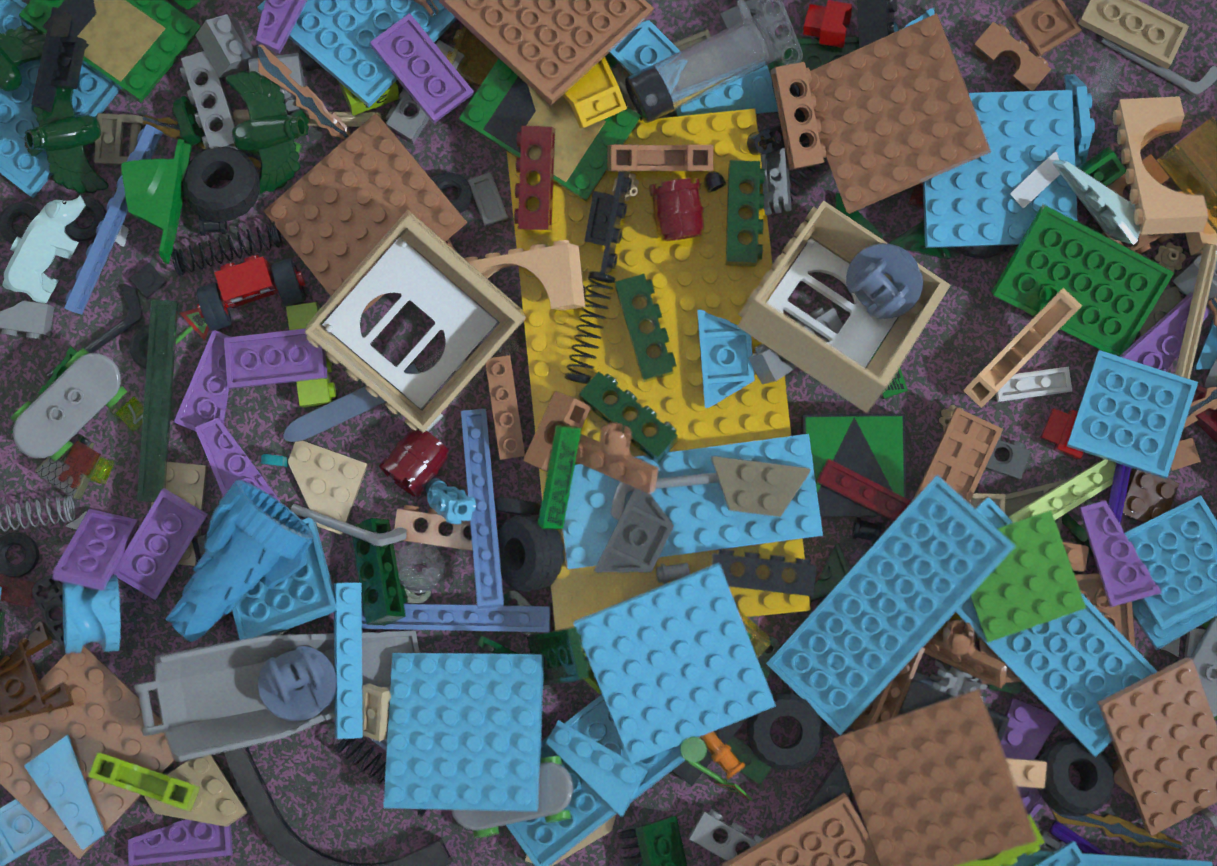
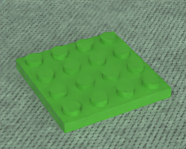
M1051 510L997 528L1016 547L970 595L987 643L1086 609Z

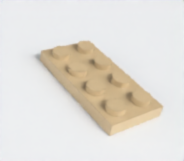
M1089 0L1078 23L1165 69H1168L1172 64L1189 27L1139 0Z
M156 461L151 507L161 490L165 488L203 511L208 466ZM201 527L199 528L195 537L200 536ZM192 542L178 564L191 566L197 564Z

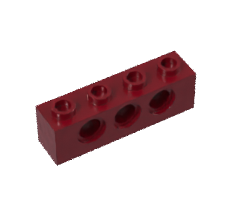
M521 126V132H517V147H521V154L516 159V172L520 173V183L515 185V198H519V209L515 208L514 223L518 224V229L552 230L555 128L548 126ZM533 146H539L541 149V155L536 160H532L529 156V151ZM537 171L540 174V181L537 185L532 186L528 181V177L531 172ZM531 197H536L539 200V207L535 211H530L527 206V202Z

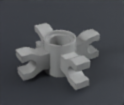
M935 661L934 665L940 668L937 674L930 675V679L940 681L939 683H933L932 687L945 691L953 696H959L977 690V688L986 690L987 684L977 682L978 680L981 681V679L953 666L950 668L945 662Z

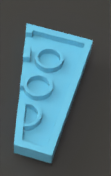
M767 64L672 95V101L678 116L755 109L756 114L778 112L772 87V78Z
M558 720L546 743L623 817L648 771L635 763L631 764L628 759Z
M66 735L25 764L24 767L80 848L84 850L103 837L105 831L88 791L89 788L86 780H84L78 758L71 745V739L69 735Z

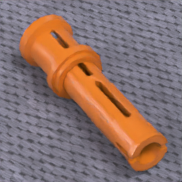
M714 731L699 737L705 742L707 749L712 754V761L720 765L726 773L728 780L745 766L731 752L732 748L730 745H724Z

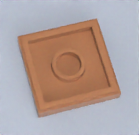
M1036 0L1012 15L1013 20L1036 55L1039 56L1046 54L1081 32L1080 26L1062 0Z

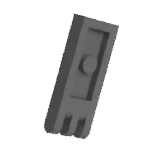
M785 148L768 154H762L761 167L765 169V182L763 184L765 214H772L771 205H774L775 213H781V203H784L786 212L791 211L789 166Z

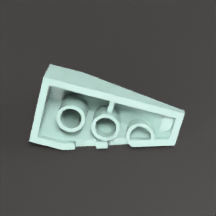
M1062 160L1052 162L1110 239L1131 244L1138 240L1140 227L1135 224L1134 220L1135 204H1131L1130 201L1116 194L1069 162Z

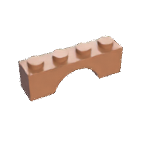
M607 145L608 171H713V145Z

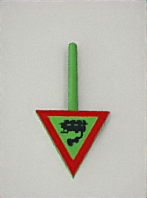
M198 308L181 312L180 315L190 326L174 339L175 345L193 329L205 341L209 327L204 318H201Z
M688 762L716 779L717 781H714V784L752 801V798L737 784L728 783L727 780L698 762Z

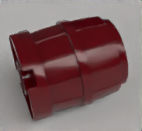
M691 178L664 181L662 186H658L657 189L655 184L649 185L650 196L653 197V218L656 222L658 236L662 238V241L682 240L702 235V230H704V209L698 191L701 189L699 178H695L693 183H691Z
M419 428L416 431L411 429L396 444L389 457L385 458L378 467L387 477L390 475L395 480L394 483L418 498L424 491L423 487L438 474L439 469L448 458L447 453L449 451L443 443L427 430L423 433Z

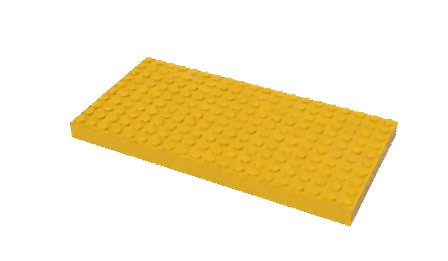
M755 109L658 118L650 123L640 120L624 144L713 145V171L720 173L726 182L724 187L708 193L704 179L712 171H628L630 174L634 173L636 175L635 179L639 181L637 185L638 193L635 196H631L630 200L624 201L627 204V211L624 219L621 218L620 222L622 238L620 243L616 244L615 254L618 255L617 264L610 273L606 274L615 277V282L640 274H645L646 280L651 279L655 291L654 294H651L653 304H659L662 318L658 319L660 328H666L669 342L665 343L668 353L673 352L677 365L673 367V374L643 382L615 282L606 283L594 280L603 285L613 287L612 290L588 287V289L608 296L611 299L586 297V299L606 306L609 309L583 307L592 313L606 317V319L581 317L588 322L603 326L604 329L579 327L586 332L601 336V339L576 337L584 342L599 346V349L588 347L574 348L594 355L597 358H572L592 365L595 368H570L590 375L592 378L598 371L604 376L606 374L611 375L618 382L616 386L623 391L627 389L632 392L638 399L637 403L642 407H645V405L649 406L656 412L658 420L662 423L667 421L675 427L678 442L669 452L791 436L785 376L777 381L762 384L754 370V382L710 408H705L697 310H704L706 313L739 325L743 318L739 315L754 290L758 288L763 277L772 269L768 220L764 209H759V219H763V234H758V244L763 245L762 260L757 259L756 266L725 265L729 161H760V169H762L761 156L751 154L747 147L749 135L758 131ZM507 151L514 217L515 208L519 209V198H515V185L520 183V173L516 172L517 157ZM607 170L594 191L613 194V185L619 175V171ZM537 171L529 174L528 181L532 186L537 185L540 181V174ZM691 178V183H693L695 178H699L701 189L698 191L704 209V230H702V235L682 240L662 241V238L658 236L656 222L653 218V197L650 196L649 185L655 184L657 189L658 186H662L664 181ZM554 181L552 230L518 229V224L514 223L517 249L528 251L531 250V246L540 244L550 247L554 246L555 241L568 240L569 244L579 246L584 287L596 285L589 281L588 275L591 271L600 272L605 249L603 245L584 242L593 193L586 202ZM742 183L739 186L740 191L744 194L753 192V187L749 183ZM760 184V194H763V184ZM531 197L528 200L527 206L530 211L538 209V198ZM742 208L738 211L739 216L743 219L752 217V212L748 208ZM741 233L738 235V241L741 244L747 245L751 243L752 239L749 234ZM518 266L522 306L526 316L524 326L536 433L555 391L580 401L579 393L587 385L565 379L564 376L565 373L577 374L567 369V365L579 364L572 361L569 356L581 354L574 351L571 346L583 344L576 341L574 336L585 334L577 330L576 326L586 324L578 316L588 313L584 312L581 308L563 311L551 309L549 296L539 278L530 270ZM586 290V295H595ZM636 297L632 301V305L636 309H643L647 304L646 300L642 297ZM644 321L639 325V329L642 333L649 334L653 331L654 326L651 322ZM751 336L753 355L756 353L755 348L763 343ZM652 345L647 348L646 353L650 358H657L660 356L661 350L658 346ZM608 395L603 401L608 405H612L617 401V398L613 395ZM590 409L581 428V434L600 442L601 429L603 426H607L608 423ZM627 411L623 415V418L628 421H632L637 417V414L633 411ZM647 427L643 430V434L647 437H652L657 433L653 427ZM630 442L629 451L633 457L646 455ZM539 469L543 500L548 472ZM556 529L563 543L564 560L560 574L551 584L555 631L575 627L573 621L665 585L663 582H658L656 568L661 567V564L669 566L688 563L689 573L692 574L710 567L713 553L718 554L719 549L659 557L652 572L597 573L594 571L596 566L568 569L563 529ZM803 538L725 549L733 550L734 556L744 557V552L758 553L760 554L759 559L770 560V555L785 557V562L795 563L796 558L805 559ZM734 562L730 567L731 574L735 577L742 576L744 573L743 564ZM760 565L756 569V575L759 579L765 580L769 577L770 570L767 566ZM786 568L782 572V579L786 583H791L795 579V572L791 568ZM729 587L741 618L810 611L809 596Z

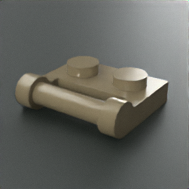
M97 113L101 137L95 142L94 163L98 165L121 166L128 159V157L122 156L124 124L131 125L130 155L138 144L137 137L141 131L144 117L139 115Z

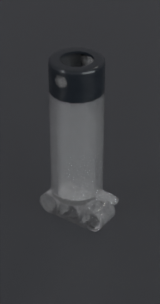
M738 0V10L743 21L625 79L626 89L637 113L641 115V119L645 123H650L774 61L784 65L800 63L803 56L802 49L781 0H757L755 5L757 14L752 16L745 1ZM773 2L774 9L770 14H767L766 6L768 3ZM779 25H782L783 32L779 37H776L775 30ZM788 48H791L792 54L789 59L785 60L784 53Z

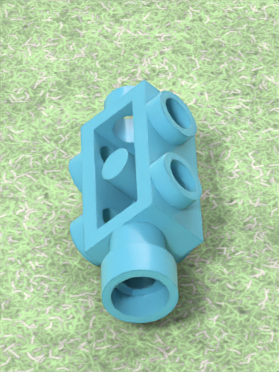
M438 478L431 479L427 483L426 493L429 506L438 515L444 517L446 522L460 524L462 521H471L472 512H474L476 506L474 497H468L465 490H459L455 486H447L445 482Z

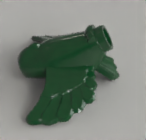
M21 25L15 30L8 29L5 34L0 33V88L4 91H14L21 86L22 76L18 66L41 59L46 37L37 30L28 29L26 26Z
M241 71L237 74H230L226 77V82L240 94L247 106L250 120L241 122L232 129L233 142L236 148L240 150H258L261 159L260 194L273 192L278 188L284 187L288 180L293 179L294 173L300 169L298 162L300 155L296 151L294 139L308 135L309 119L301 109L288 115L286 104L283 102L285 96L280 91V86L264 75L261 76L256 71L249 73Z
M57 88L52 112H46L36 106L33 107V111L37 115L36 121L39 123V127L25 131V147L28 148L27 151L34 157L42 151H46L47 161L50 163L49 171L54 174L55 183L63 184L66 189H74L79 194L105 190L109 187V184L89 164L83 147L101 137L99 121L95 116L91 115L75 116L72 105L74 89Z

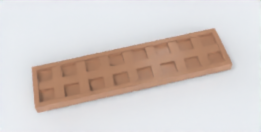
M955 408L913 501L935 476L939 475L970 503L1003 429L964 410Z

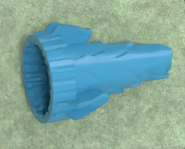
M236 480L220 500V506L216 508L210 522L207 541L204 547L207 551L192 569L195 571V574L184 587L182 598L166 618L167 621L172 623L175 630L190 642L205 635L224 613L227 615L231 612L241 597L249 589L252 590L263 576L266 575V586L273 589L278 583L285 581L307 563L306 550L312 543L313 533L309 527L279 500L243 480Z

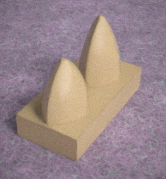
M372 684L362 687L363 736L377 741L386 739L389 721L388 703L391 699V693L388 688Z

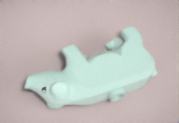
M81 195L74 200L50 201L29 224L22 239L16 237L10 249L14 251V254L4 272V281L2 283L4 288L14 292L27 293L38 303H47L59 280L48 277L44 271L53 262L55 255L71 259L79 243L72 240L66 234L65 227L73 222L86 206Z

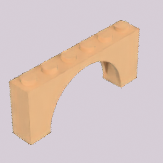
M1180 96L1120 99L1117 110L1113 111V123L1118 125L1117 142L1119 145L1122 144L1121 160L1122 164H1126L1127 167L1126 183L1131 186L1130 202L1135 204L1134 220L1135 224L1140 227L1141 235L1203 232L1208 218L1203 195L1183 194L1163 186L1147 172L1141 160L1140 151L1150 141L1165 134L1180 132L1184 119Z
M568 240L555 241L554 246L546 247L544 244L533 245L531 250L528 251L511 249L508 250L506 255L489 253L485 254L484 259H478V257L464 258L487 279L499 270L511 266H522L530 270L544 285L549 296L551 309L563 311L585 307L579 246L569 244Z

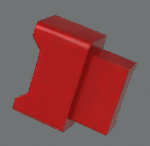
M828 0L826 6L809 4L803 35L820 37L819 44L844 48L845 26L851 22L853 4Z
M1053 408L1050 411L1040 438L1055 444L1054 451L1076 460L1081 459L1082 451L1067 447L1078 411L1071 410L1067 414Z

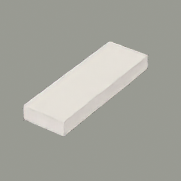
M1069 367L1014 374L995 394L996 402L1072 392Z

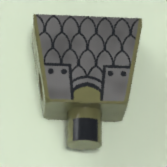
M82 435L75 447L72 446L56 462L48 456L36 469L35 473L71 497L81 499L97 465L95 460L87 456L95 443Z

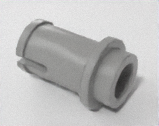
M688 563L669 566L661 564V567L656 568L658 582H663L664 584H667V581L678 580L690 575Z

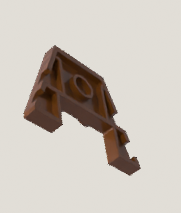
M42 621L34 626L36 630L28 638L24 637L18 643L19 647L10 656L6 655L0 661L1 723L74 705L69 687L64 682L45 693L42 692L30 657L53 643L48 627Z

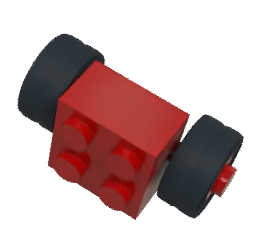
M259 255L245 258L244 263L238 265L229 263L221 266L220 271L214 272L218 283H212L197 289L199 302L197 308L209 329L215 331L231 325L229 306L235 308L278 293L285 306L305 301L306 296L303 287L306 285L302 272L297 270L292 258L271 265L264 257L259 258Z

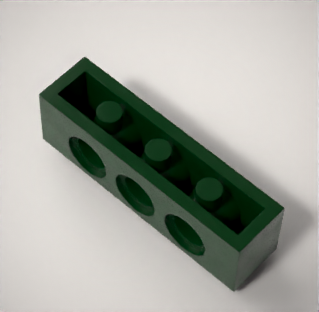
M729 161L725 265L756 266L757 259L762 260L763 245L758 244V234H763V219H759V209H764V194H760V184L765 182V169H760V161ZM742 183H749L753 187V192L744 194L740 191L739 186ZM742 208H748L752 212V217L743 219L739 216L738 211ZM741 233L749 234L752 239L751 243L747 245L741 244L738 241V235Z
M640 274L616 281V291L643 382L673 374V367L677 365L673 352L668 353L665 343L669 342L666 328H660L658 319L662 318L659 304H653L651 294H654L655 291L651 279L646 280L645 274ZM634 298H644L647 302L646 306L643 309L634 308L632 305ZM644 321H649L654 326L653 331L649 334H644L639 329V325ZM649 346H658L661 350L660 356L650 358L646 353Z
M598 371L579 393L580 401L590 406L591 410L608 424H623V434L624 427L628 426L632 432L630 442L659 464L678 442L677 430L667 421L662 423L658 420L656 412L649 406L645 405V407H642L637 403L638 399L632 392L627 389L623 391L616 386L618 382L611 375L606 374L604 376ZM608 395H613L617 398V401L612 405L606 404L603 400ZM627 411H633L637 414V417L632 421H628L623 418V415ZM647 427H653L657 433L652 437H647L643 434V430Z
M369 518L354 525L377 534L391 531L389 519ZM352 536L359 583H361L366 625L386 626L405 618L406 614L394 544L376 546Z

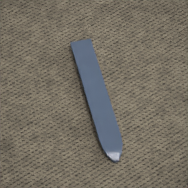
M415 364L409 365L404 370L405 373H419ZM363 387L299 417L285 429L283 437L289 442L306 440L386 401L380 395L377 398L374 397Z

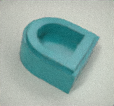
M263 454L261 455L260 464L288 468L289 459L279 455Z

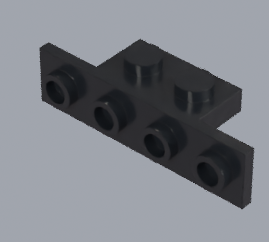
M52 7L31 103L46 112H52L57 88L77 89L87 43L82 38L68 37L72 16L57 7Z
M619 171L615 195L598 191L593 192L584 242L605 246L600 270L601 273L605 274L610 273L617 264L618 255L615 254L616 244H619L622 238L620 222L621 218L624 219L626 215L627 204L624 201L626 193L630 192L632 179L629 178L630 172Z

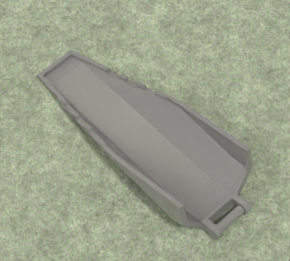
M416 631L362 632V687L372 684L390 690L392 653H420ZM334 634L260 636L155 656L154 681L134 685L135 693L139 695L143 717V736L164 733L173 759L184 761L282 739L312 727L314 724L334 718L335 694L331 703L315 717L303 721H288L275 716L266 708L261 700L258 689L259 674L265 662L272 657L276 659L286 652L295 651L296 647L308 646L320 651L329 659L334 667ZM301 686V687L296 688V689H294V690L299 691V690L303 689L304 686ZM156 689L162 722L159 725H154L149 691Z

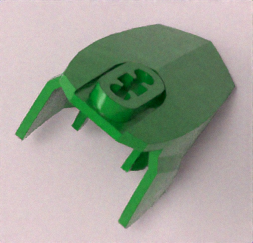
M182 139L177 141L174 159L135 160L124 162L121 165L128 211L134 217L163 230L159 254L165 264L170 262L184 197L182 180L191 157L192 144L184 143Z

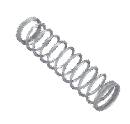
M65 495L63 498V510L66 518L64 520L61 516L60 500L56 497L55 503L58 519L54 522L51 517L50 501L46 498L47 523H44L41 519L40 502L36 500L35 507L38 515L36 525L31 521V508L29 502L26 501L27 526H24L21 522V509L19 503L16 502L15 510L18 519L16 528L11 524V511L9 505L6 504L5 512L8 526L7 529L2 527L0 512V528L7 532L10 527L17 530L20 525L24 529H27L29 524L37 527L40 522L47 526L50 520L53 524H57L60 519L64 523L73 522L75 519L73 499L70 495Z

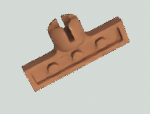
M609 423L607 426H603L600 442L580 434L576 462L648 494L655 491L659 468L630 454L629 448L632 432L628 426L624 427V434L622 433L623 424Z
M964 620L948 622L947 627L943 628V635L936 632L922 647L925 649V654L998 688H1001L1006 683V664L975 649L974 629L970 623H966L965 630Z

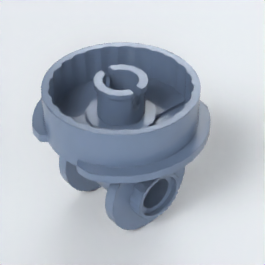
M876 244L863 249L854 257L847 270L846 285L849 292L855 293L859 301L867 307V312L871 316L888 319L901 316L913 308L922 292L923 276L916 260L905 249L892 244ZM884 274L889 275L892 279V282H890V280Z
M308 646L296 647L295 651L286 652L276 659L270 658L263 665L258 679V689L263 704L275 716L288 721L307 720L322 712L331 703L337 684L335 670L329 659L320 651ZM304 686V688L299 691L294 690L296 688Z

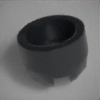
M716 171L709 172L704 179L708 193L714 192L726 185L723 176Z

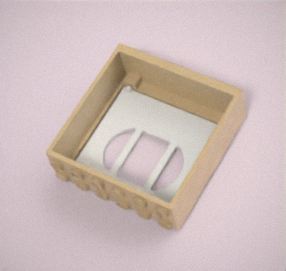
M823 200L818 209L813 206L805 218L809 222L804 221L801 223L793 238L789 240L783 249L784 253L777 257L771 266L772 269L766 273L758 288L754 290L739 314L743 318L737 327L867 413L889 385L951 285L918 264L923 276L921 295L913 308L899 316L898 319L897 317L884 319L871 316L867 312V307L859 301L855 293H851L854 299V304H852L808 273H826L836 277L846 285L847 270L854 257L869 246L888 243ZM884 274L890 280V282H892L891 277L887 274ZM800 281H803L850 313L849 318L838 334L788 302L787 299ZM783 310L829 339L830 342L823 341L784 315Z
M407 209L307 323L305 333L308 335L306 339L317 348L322 346L327 351L326 356L337 365L339 362L347 368L346 373L356 381L361 379L367 385L365 388L370 394L376 398L380 395L386 401L385 405L394 414L400 412L406 418L405 422L415 431L419 428L424 433L524 321L526 316L516 303ZM399 234L400 237L380 258V260L372 267V269L365 275V277L358 283V285L350 292V294L343 300V302L336 308V310L328 317V319L321 325L320 323L322 322V320L329 314V312L337 305V303L344 297V295L351 289V287L358 281V279L366 272V270L373 264V262L380 256V254ZM385 293H401L402 296L366 337H362L360 319L367 304L377 296ZM411 300L431 317L435 324L406 357L395 366L370 344L400 309ZM499 321L500 323H499V324L493 329V331L485 338V340L477 347V349L469 356V358H468L467 360H465V358L472 352V350L480 343V341L488 334V332H489V331L496 325V323ZM440 330H443L445 334V349L440 360L432 368L424 372L405 373L404 370L432 338ZM454 371H456L453 374V376L445 383V385L437 392V394L429 401V403L421 410L420 408L424 406V404L432 397V395L440 388V386L448 379V377Z

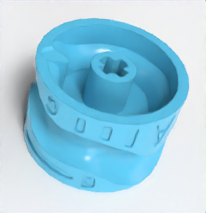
M112 574L104 591L63 582L65 654L81 653L82 647L89 642L101 645L103 652L119 651L120 602L116 574Z

